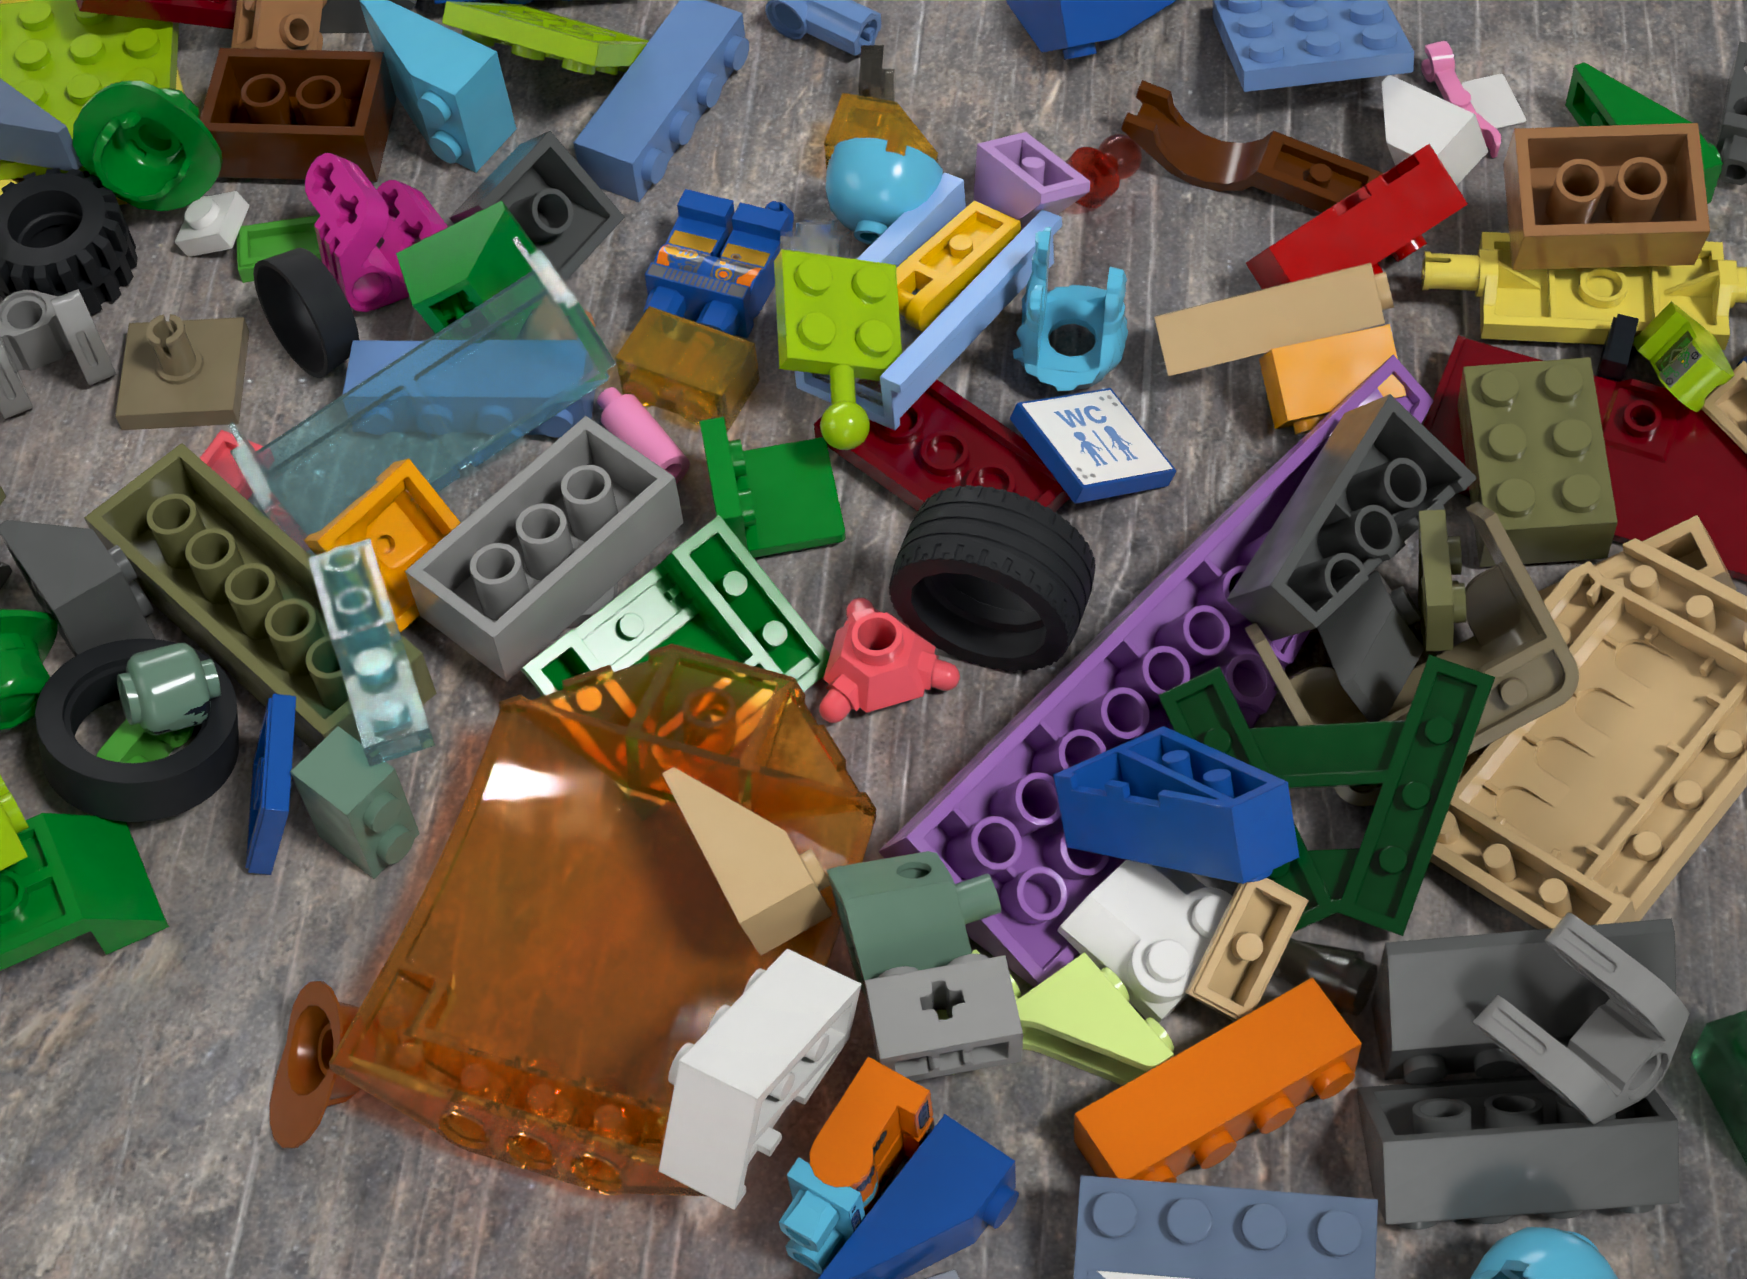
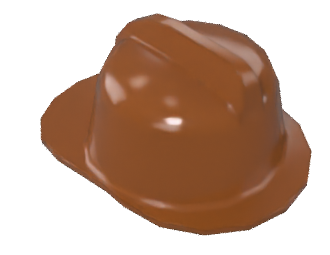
M312 981L300 990L292 1007L287 1041L274 1080L270 1099V1127L275 1141L282 1148H298L308 1141L320 1125L327 1106L348 1101L367 1084L373 1071L379 1025L377 1013L368 1008L338 1002L333 989L324 981Z

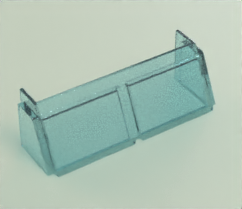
M518 237L512 239L531 270L530 273L256 451L233 422L228 425L239 445L230 452L262 510L275 525L314 559L319 560L303 540L308 535L322 530L350 504L378 483L375 479L393 462L409 458L438 493L461 477L460 469L468 464L474 467L479 466L608 381L609 375L606 370L616 365L614 359L582 306L541 249L530 255Z

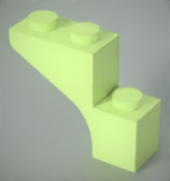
M977 949L972 951V954H980ZM1085 952L1022 997L1017 983L1010 975L1023 1031V1049L1044 1054L1122 1086L1174 1057V1045L1165 1029L1151 1017L1144 1020L1129 1003L1128 991L1120 978L1108 967L1100 970ZM946 1010L936 1011L939 1020L949 1019Z

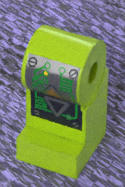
M1672 301L1633 341L1637 351L1651 362L1661 383L1680 402L1695 412H1699L1703 408L1705 398L1716 387L1724 385L1735 376L1715 336Z

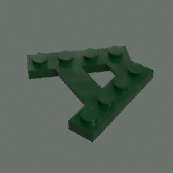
M1429 655L1406 720L1249 728L1219 666L1158 695L1176 732L1287 781L1289 789L1382 785L1360 848L1308 851L1294 822L1299 858L1274 869L1267 878L1309 900L1293 933L1336 913H1340L1404 936L1494 684V676Z

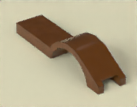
M1143 80L1136 94V98L1142 103V106L1137 116L1127 112L1121 128L1124 133L1169 173L1193 186L1217 192L1243 191L1253 186L1320 213L1383 174V172L1276 131H1272L1263 139L1247 143L1225 142L1205 135L1184 120L1174 106L1171 91Z

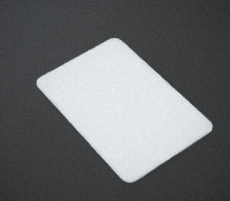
M1503 74L1462 83L1464 90L1468 91L1471 95L1470 102L1476 113L1496 129L1526 122V117Z

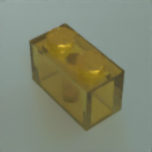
M651 306L648 307L615 357L623 395L632 394L637 397L643 406L662 408L681 415L688 422L700 426L701 420L724 417L727 432L760 381L755 343Z

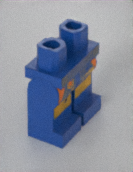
M685 189L677 204L678 218L666 243L658 250L654 263H650L645 273L648 294L643 311L645 325L650 333L669 337L675 333L680 322L693 324L697 341L704 347L723 351L735 335L744 338L749 337L754 327L753 319L758 316L775 286L774 260L781 249L792 251L789 214L741 202L736 211H734L733 200Z

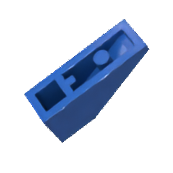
M944 1114L818 1279H905L974 1244L988 1225L994 1229L1001 1226L1018 1200L1019 1192L1015 1190V1160Z

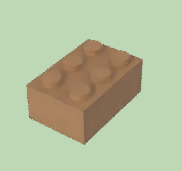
M1698 123L1514 128L1503 163L1512 270L1695 265L1710 233Z

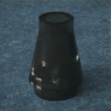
M1290 938L1273 975L1284 979L1294 987L1313 977L1340 1015L1347 1012L1358 1016L1371 997L1378 969L1376 964L1365 960V955L1362 951Z

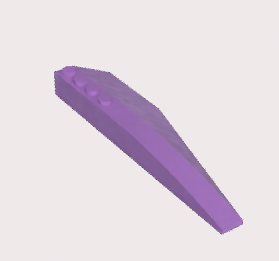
M1394 355L1328 413L1212 523L878 851L884 858L926 851L935 852L951 874L955 884L988 873L999 897L1001 913L966 924L968 937L994 957L1006 955L1008 968L1035 988L1066 966L1079 953L1057 931L1058 928L1093 890L1126 861V859L1067 847L1053 775L1162 726L1174 730L1158 695L1218 666L1222 669L1249 728H1254L1260 715L1267 712L1277 693L1274 690L1276 684L1245 630L1252 623L1226 599L1345 412L1382 398L1383 396L1377 388L1393 374L1404 385L1406 392L1405 397L1395 399L1422 424L1434 400ZM1310 630L1275 641H1271L1266 637L1283 670L1294 662Z

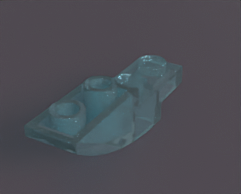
M369 538L350 545L338 546L328 552L308 557L330 639L339 661L369 766L371 767L435 746L422 698L371 539Z

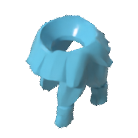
M1045 227L1043 231L1037 232L1035 236L1036 251L1032 257V273L1027 283L1026 293L1022 298V325L1016 332L1021 346L1013 350V357L1021 363L1026 373L1037 377L1040 382L1048 386L1056 387L1057 391L1087 389L1101 382L1104 376L1116 368L1122 360L1128 336L1124 304L1127 278L1123 269L1110 267L1107 290L1072 284L1066 287H1055L1054 290L1047 292L1051 227ZM1077 324L1086 327L1095 336L1096 343L1093 349L1084 355L1069 357L1057 353L1050 346L1048 338L1052 331L1063 325Z

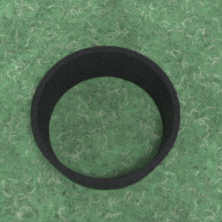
M296 248L258 261L254 266V284L261 307L272 330L287 353L305 372L315 378H323L350 357L352 341L359 340L357 324L343 291L327 267L313 253L304 248Z

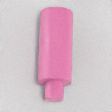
M614 387L605 389L597 399V403L603 409L601 415L602 425L613 435L673 475L676 484L682 480L689 469V459L637 397L632 394L621 395Z

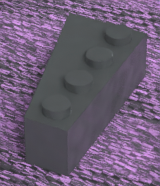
M1391 394L1345 412L1226 600L1252 624L1257 623L1263 634L1271 641L1315 629L1369 580L1368 575L1383 561L1393 558L1406 545L1404 541L1419 527V511L1444 510V504L1456 493L1468 488L1477 477Z

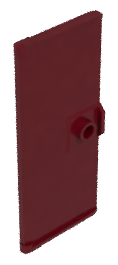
M1458 335L1423 426L1466 466L1457 406L1463 367L1543 360ZM1593 375L1617 516V526L1612 541L1622 544L1634 538L1644 541L1698 515L1708 531L1730 577L1747 582V454L1702 409L1699 412L1689 409L1667 388L1636 379L1615 382ZM1469 487L1458 494L1470 497Z

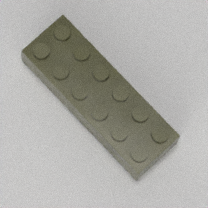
M183 443L179 444L84 517L89 529L94 530L107 550L116 545L121 548L136 572L137 578L134 580L138 583L147 599L265 707H267L268 699L272 698L273 694L296 696L294 734L312 750L337 726L370 750L437 694L425 658L419 649Z

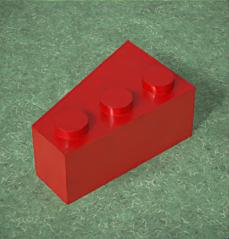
M1429 143L1387 172L1373 179L1359 190L1247 261L1246 265L1261 289L1366 263L1372 264L1374 275L1383 273L1378 262L1391 254L1396 262H1399L1427 244L1422 236L1423 233L1468 205V203Z

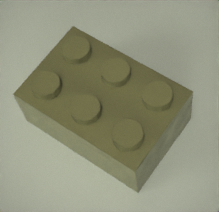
M1591 357L1463 367L1457 406L1465 464L1477 477L1469 486L1471 505L1479 502L1497 514L1523 564L1608 558L1617 526V516ZM1474 525L1479 566H1495L1496 564Z

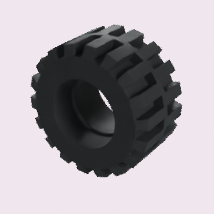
M60 168L47 169L45 174L36 176L35 172L24 175L23 181L17 184L10 182L1 188L3 194L0 195V296L3 300L12 293L22 290H33L59 297L79 289L88 311L93 315L103 310L101 304L106 301L114 302L122 295L119 287L129 286L134 277L131 269L137 267L136 246L115 194L103 186L102 181L98 177L91 175L85 178L83 171L71 169L67 173H61Z

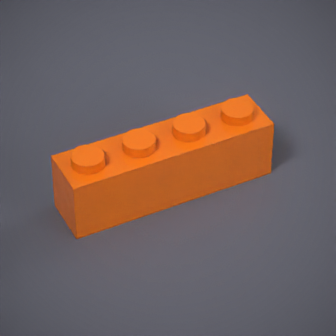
M1312 977L1074 1114V1142L1097 1177L1176 1183L1177 1176L1197 1164L1202 1169H1207L1220 1163L1235 1150L1238 1140L1257 1129L1262 1134H1267L1280 1128L1293 1117L1296 1112L1295 1107L1315 1095L1324 1100L1345 1089L1355 1077L1354 1073L1362 1043Z

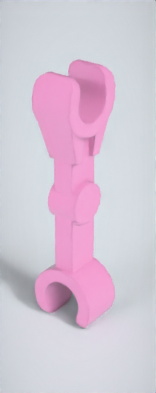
M1447 41L1425 45L1424 50L1428 59L1423 60L1421 63V70L1425 79L1428 82H1436L1444 100L1476 115L1486 146L1490 150V155L1492 158L1497 157L1501 144V134L1494 126L1476 113L1470 102V93L1464 90L1455 73V60L1450 45Z

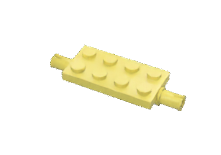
M1482 232L1477 255L1444 254L1425 251L1422 261V290L1475 291V296L1480 297L1481 339L1604 345L1613 317L1617 318L1618 314L1639 319L1635 339L1672 301L1713 334L1721 349L1725 350L1730 337L1729 309L1733 308L1735 303H1747V267H1737L1736 260H1724L1723 242L1705 241L1695 265L1512 270L1509 233Z

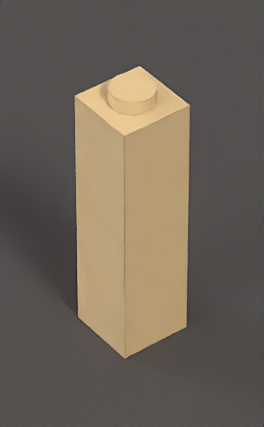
M1366 263L1160 314L1154 318L1168 376L1266 353L1274 348L1385 324L1382 310L1394 308L1386 272L1374 275L1372 264Z

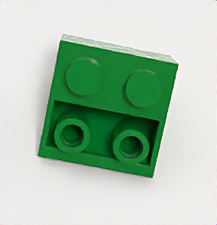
M503 201L481 210L396 253L412 306L441 341H518L553 276L549 264Z

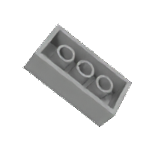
M585 416L405 571L419 615L507 682L684 523L675 477Z

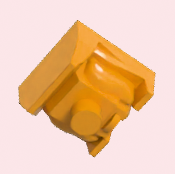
M409 458L393 462L375 479L378 483L350 504L322 530L308 535L303 540L323 564L340 572L348 581V585L353 587L356 594L399 633L419 616L405 571L461 523Z

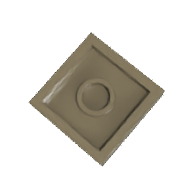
M170 314L169 321L165 320L164 315H159L150 322L129 323L115 414L121 430L239 424L249 341V329L244 317L181 320L180 317Z

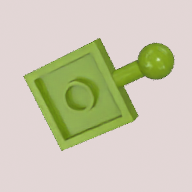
M781 249L774 260L779 369L830 375L831 405L822 415L820 422L821 433L825 441L836 449H854L865 441L870 429V422L866 411L856 403L854 378L880 381V376L902 354L896 265Z

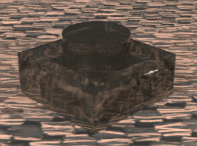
M861 45L858 83L861 126H883L885 103H895L896 74L895 69H885L884 45Z

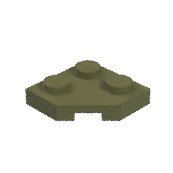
M1445 510L1419 511L1418 610L1422 616V620L1419 621L1420 635L1425 651L1453 650L1454 623H1466L1465 584L1459 583V581H1452V575H1461L1462 572L1460 536H1448Z

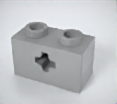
M968 954L955 958L947 966L918 970L910 966L896 967L883 972L878 978L865 980L867 1010L877 1061L904 1077L917 1081L1022 1062L1023 1031L1006 955L988 958L982 954ZM946 1010L949 1019L939 1020L936 1011Z

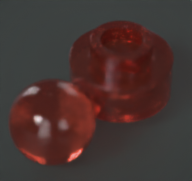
M1114 134L1103 140L1098 149L1092 147L1077 149L1065 162L1091 182L1090 192L1075 203L1086 208L1102 206L1118 190L1120 179L1132 176L1139 169L1142 162L1140 146L1128 135Z

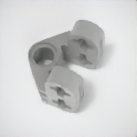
M79 289L59 297L33 290H22L12 293L0 303V411L4 419L33 408L18 371L22 369L32 371L63 359L70 350H73L89 386L117 375Z
M1567 913L1544 941L1565 962L1604 991L1610 999L1594 1011L1570 1039L1567 1048L1499 995L1492 999L1473 1023L1497 1046L1531 1072L1540 1082L1557 1093L1571 1107L1573 1106L1592 1124H1596L1639 1102L1657 1087L1669 1068L1690 1013L1679 997L1656 975L1572 913Z

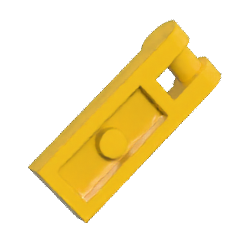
M974 200L896 267L899 314L905 317L906 324L924 332L940 315L941 310L952 302L1021 232V221ZM916 288L920 291L916 295L912 294Z

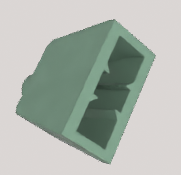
M926 851L838 866L826 870L856 981L862 984L861 991L865 999V980L878 978L880 974L889 969L902 966L915 967L918 970L947 966L955 958L972 954L965 925L1001 913L999 897L988 873L955 884L951 874L935 852Z

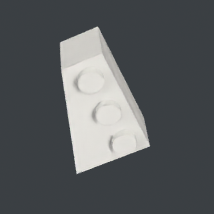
M786 949L767 970L762 968L756 970L749 979L743 995L731 1007L726 1004L721 1006L712 1018L707 1032L695 1044L690 1042L684 1044L672 1062L668 1081L674 1085L659 1172L735 1210L746 1193L744 1181L747 1167L755 1153L759 1151L769 1157L772 1155L782 1140V1133L772 1128L792 1100L804 1105L806 1104L849 1040L862 984L789 949Z

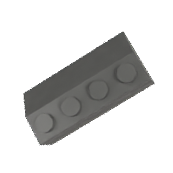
M1672 918L1589 925L1651 971L1676 994L1675 930ZM1554 928L1385 942L1371 1001L1384 1079L1405 1078V1081L1408 1083L1422 1085L1440 1081L1450 1074L1475 1072L1478 1077L1494 1079L1508 1076L1517 1069L1524 1068L1473 1023L1496 995L1501 996L1566 1048L1570 1039L1599 1006L1605 1004L1610 998L1604 991L1565 962L1545 943L1544 939Z
M1534 1075L1440 1081L1422 1085L1399 1084L1357 1088L1358 1106L1374 1198L1378 1199V1207L1386 1225L1397 1224L1406 1229L1418 1230L1433 1227L1438 1221L1469 1219L1481 1224H1498L1507 1221L1511 1215L1538 1213L1550 1218L1569 1219L1581 1215L1583 1210L1614 1208L1624 1213L1638 1214L1649 1212L1656 1205L1679 1203L1678 1120L1655 1089L1639 1102L1596 1124H1592L1573 1106L1571 1107Z

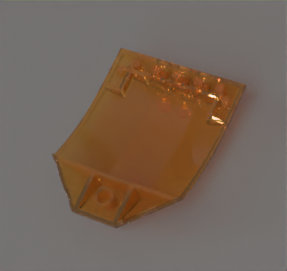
M669 644L648 651V661L613 672L610 665L562 680V690L532 700L520 694L499 702V713L485 752L439 861L401 936L329 1061L330 1071L426 1126L459 1148L607 1195L706 1196L659 1172L674 1085L668 1081V1075L675 1056L687 1042L695 1044L707 1032L712 1018L721 1006L726 1004L731 1007L743 995L749 979L759 968L767 970L786 949L827 967L841 928L831 886H828L820 892L833 915L760 956L739 924L662 773L675 767L785 830L799 854L812 848L826 875V870L863 862L876 820V807L866 792L859 791L847 772L846 759L824 724L818 725L806 706L805 694L795 677L679 645Z

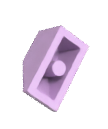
M1027 132L977 144L973 201L975 200L1021 221V230L1042 209L1058 215L1090 192L1091 181Z

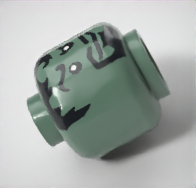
M177 643L136 653L128 660L126 673L117 675L120 700L128 723L130 725L139 723L144 731L152 736L204 723L210 715V699L221 696L220 682L213 661L211 659L200 661L195 650L186 643Z

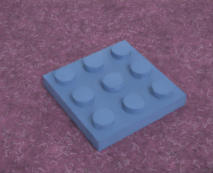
M1212 0L1213 20L1244 92L1414 72V50L1387 0Z

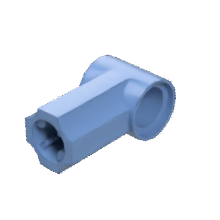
M770 0L765 8L771 25L785 37L797 40L808 33L854 56L860 55L865 57L874 47L877 34L881 29V14L853 0Z

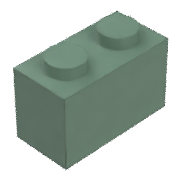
M339 726L290 771L319 837L373 879L388 865L396 864L402 860L410 851L414 839L420 834L395 768Z

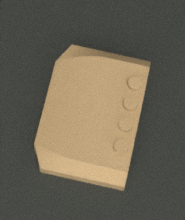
M1636 538L1622 544L1623 553L1597 566L1588 561L1570 570L1545 599L1544 603L1577 663L1579 670L1578 686L1572 697L1563 705L1467 756L1430 860L1436 866L1538 930L1555 928L1567 913H1572L1588 925L1640 921L1747 787V596Z

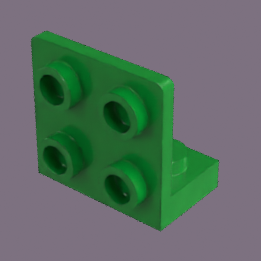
M724 417L700 421L716 517L718 515L721 516L753 558L839 543L846 539L828 447L824 438H814L743 451L740 439L728 441Z

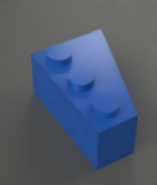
M1165 726L1053 775L1066 845L1069 848L1241 884L1263 880L1269 877L1274 869L1299 858L1287 781Z

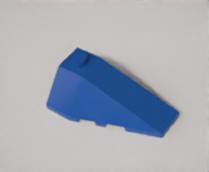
M1176 0L1006 1L1042 53L1063 49L1064 60L1097 54L1095 42L1115 39Z

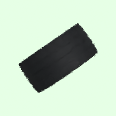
M972 485L950 487L946 490H940L937 494L934 493L930 498L928 497L912 520L893 566L889 584V595L891 596L890 600L893 603V607L897 610V614L902 618V621L939 650H943L958 659H963L982 667H990L991 669H1001L1004 671L1037 670L1038 668H1045L1047 665L1050 666L1062 658L1074 639L1091 595L1096 569L1095 558L1088 542L1084 540L1083 535L1079 534L1078 530L1069 521L1037 501L1030 500V498L1020 496L1014 492L995 489L994 487H975Z

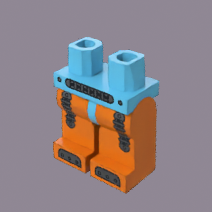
M867 1057L814 1140L810 1150V1163L798 1157L787 1174L793 1201L780 1219L779 1226L781 1231L790 1238L785 1247L787 1254L792 1259L820 1275L823 1273L880 1199L881 1192L905 1155L911 1158L935 1127L934 1118H932L933 1109L930 1090L876 1060Z

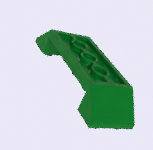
M41 813L26 820L29 828L18 833L17 836L28 857L0 871V971L90 931L107 955L169 927L127 822L90 815Z

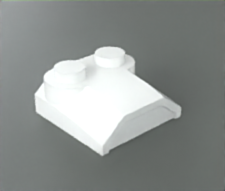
M1126 860L1084 899L1060 925L1057 931L1080 954L1085 952L1100 970L1104 967L1111 969L1126 987L1130 997L1129 1002L1146 1019L1151 1017L1160 1024L1189 996L1185 992L1232 895L1218 888L1205 887L1188 872Z

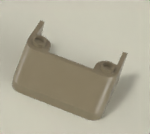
M1479 502L1466 507V510L1496 565L1475 576L1465 587L1466 622L1474 636L1453 646V650H1446L1435 656L1495 677L1469 754L1563 705L1572 697L1579 682L1577 663L1497 514ZM1254 623L1245 628L1298 726L1368 722L1341 686L1333 667L1314 665L1288 678L1258 624ZM1426 662L1413 668L1387 717L1380 721L1406 720ZM1382 785L1333 788L1344 801L1350 804L1371 806L1376 804Z

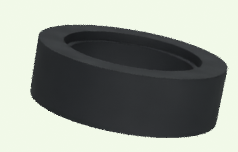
M126 639L99 645L73 657L49 678L39 695L36 705L35 716L43 771L49 784L61 798L75 808L90 815L114 821H153L178 815L201 804L217 792L227 781L236 765L239 754L236 694L224 670L213 661L220 682L221 696L210 699V715L202 723L199 733L188 746L173 755L155 761L121 763L105 760L89 753L76 740V731L91 712L105 704L120 699L117 675L126 673L127 662L134 654L177 643L159 639ZM195 650L200 661L210 659L208 656Z

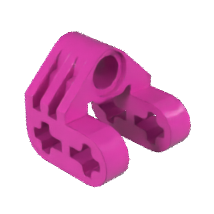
M325 153L317 157L307 172L305 192L309 201L320 214L314 227L321 261L339 284L350 307L356 311L368 312L410 297L396 253L448 228L447 224L418 189L397 180H388L376 189L354 162L332 153ZM381 237H383L385 242L382 244L380 249H378L376 244L379 242Z

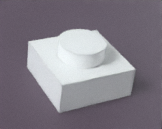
M237 191L201 197L192 202L187 208L184 215L185 219L175 244L188 257L232 249L250 205Z

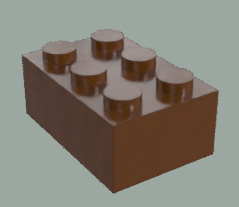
M220 48L200 120L211 132L222 152L223 164L218 177L306 180L307 172L316 158L325 153H332L354 162L360 167L370 182H377L396 104V95L384 52Z

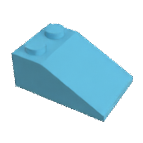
M359 0L375 52H384L395 95L432 151L447 163H457L477 173L517 129L497 51L389 0Z

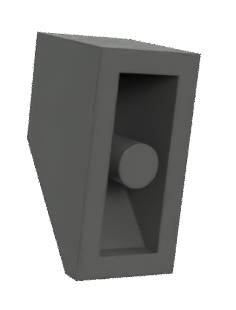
M1375 571L1368 575L1369 580L1317 627L1341 686L1368 722H1378L1387 717L1424 650L1413 626L1422 620V616L1403 586L1392 591L1380 573Z

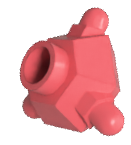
M856 598L847 606L846 615L848 619L844 626L836 631L823 678L829 684L826 687L829 692L822 699L819 705V712L827 722L837 723L842 721L852 709L857 712L861 708L864 712L868 713L923 697L925 689L930 690L931 687L942 691L952 690L959 683L960 673L952 663L939 660V656L934 654L936 647L910 629L909 626L893 614L878 611L865 598Z

